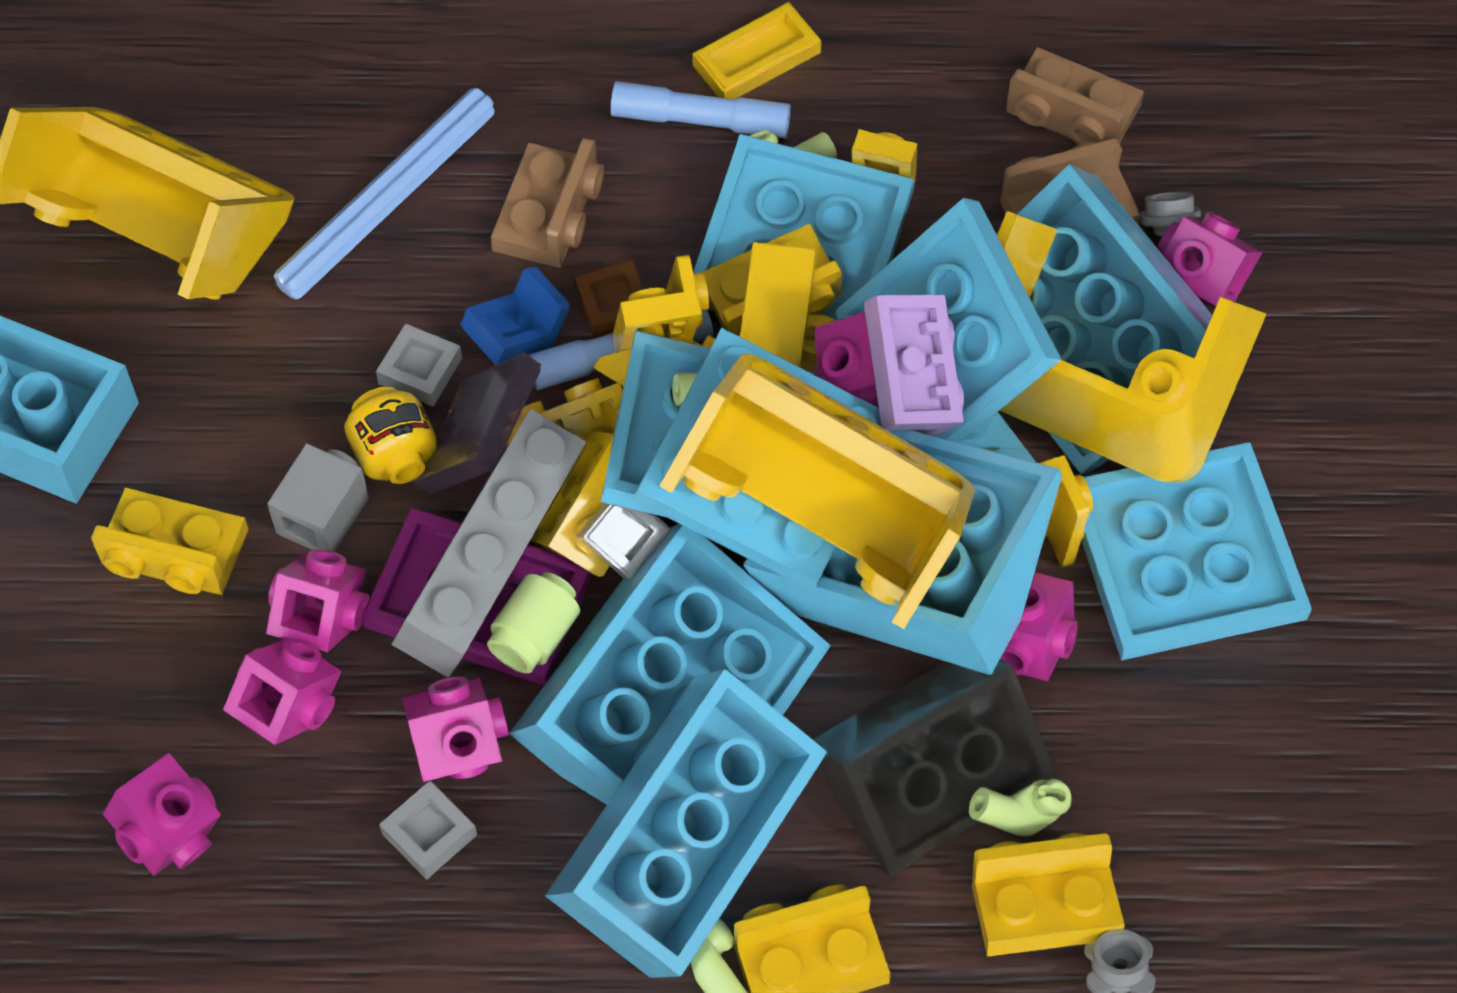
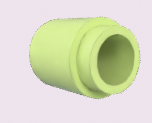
M549 572L543 573L542 576L535 574L526 575L490 627L493 635L488 640L487 646L491 653L508 667L525 674L531 673L536 665L545 664L580 614V607L574 599L576 592L573 587L561 577Z

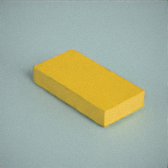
M787 2L692 53V66L719 98L736 99L820 54L821 39L794 7Z
M753 242L740 337L801 368L815 269L816 249Z

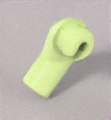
M1041 779L1032 782L1011 796L981 787L973 794L970 800L969 814L972 819L1016 836L1027 837L1044 829L1057 820L1061 814L1066 813L1071 806L1072 796L1067 785L1058 779Z

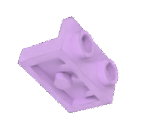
M876 295L865 301L864 309L882 428L887 431L919 430L920 433L936 436L964 423L962 413L964 392L960 382L957 380L953 353L955 334L952 321L948 317L945 295Z

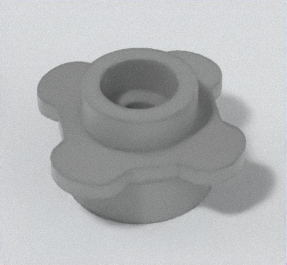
M1114 929L1103 933L1095 943L1085 944L1084 953L1091 960L1092 972L1087 976L1086 984L1092 993L1153 992L1156 978L1149 972L1148 965L1149 959L1153 956V946L1147 939L1129 930ZM1114 965H1124L1126 968L1116 969Z

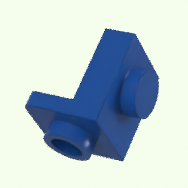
M533 266L523 270L514 293L468 307L460 326L494 365L498 367L511 361L513 362V360L525 358L526 355L552 348L570 306L569 302L543 273Z

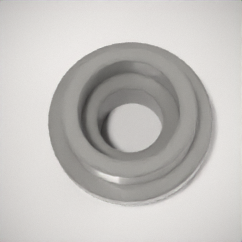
M1157 193L1145 197L1146 210L1140 212V223L1145 226H1153V234L1163 236L1168 227L1175 221L1180 223L1183 216L1201 217V209L1194 206L1193 193Z

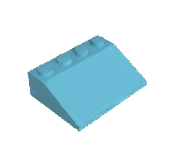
M1069 164L1017 213L1020 216L1057 229L1030 300L1063 361L1128 388L1139 363L1144 357L1154 351L1170 349L1195 358L1212 314L1100 178L1095 174ZM1049 433L1081 475H1088L1110 460Z
M891 430L892 434L960 473L975 489L961 537L904 629L892 623L899 602L897 601L896 604L890 605L869 595L860 585L863 578L855 568L857 558L835 546L813 591L748 558L743 564L754 580L797 616L991 675L1021 621L1062 475L1059 468L912 430Z
M681 524L670 527L671 531L631 580L623 578L509 733L559 776L606 805L693 678L726 669L783 715L831 646L705 536Z

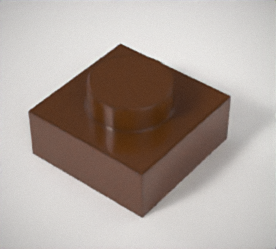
M632 260L574 277L575 291L593 338L613 333L620 303L629 301L628 297L632 293L644 290Z

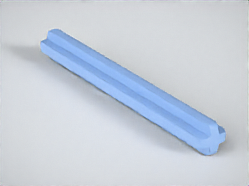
M478 88L469 89L275 271L274 278L278 288L294 300L301 298L494 115L492 99Z

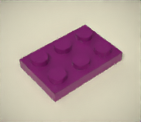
M414 508L410 509L362 615L366 629L394 638L397 636L462 523ZM528 544L462 659L545 685L552 675L571 627L548 661L543 665H536L529 674L521 673L508 667L491 653L487 646L488 640L493 635L490 627L526 575L535 574L542 576L543 573L549 572L561 577L575 590L576 596L574 599L579 607L593 575L567 558Z

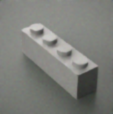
M529 410L391 644L392 646L442 675L450 677L573 467L586 441L535 411Z

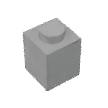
M306 443L267 505L276 534L311 550L336 552L367 503L369 495L363 470L352 457L335 449L325 452Z

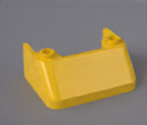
M10 108L0 138V204L26 203L35 208V217L49 224L61 227H68L70 220H91L179 262L177 273L183 277L178 295L186 299L201 297L220 299L222 294L236 292L287 222L295 200L291 193L136 120L103 108Z
M1007 211L997 237L1030 298L1057 229ZM1220 297L1195 358L1170 349L1154 351L1144 357L1139 363L1128 388L1061 360L1000 409V411L1155 480L1168 483L1188 481L1200 471L1206 460L1264 322L1266 313Z
M742 354L713 391L660 484V487L672 493L684 477L683 482L690 490L712 501H718L721 495L736 497L741 490L857 558L855 568L863 578L860 582L861 587L869 595L883 603L894 605L897 601L899 602L892 623L903 629L961 537L975 493L973 485L951 467L773 363L751 354Z

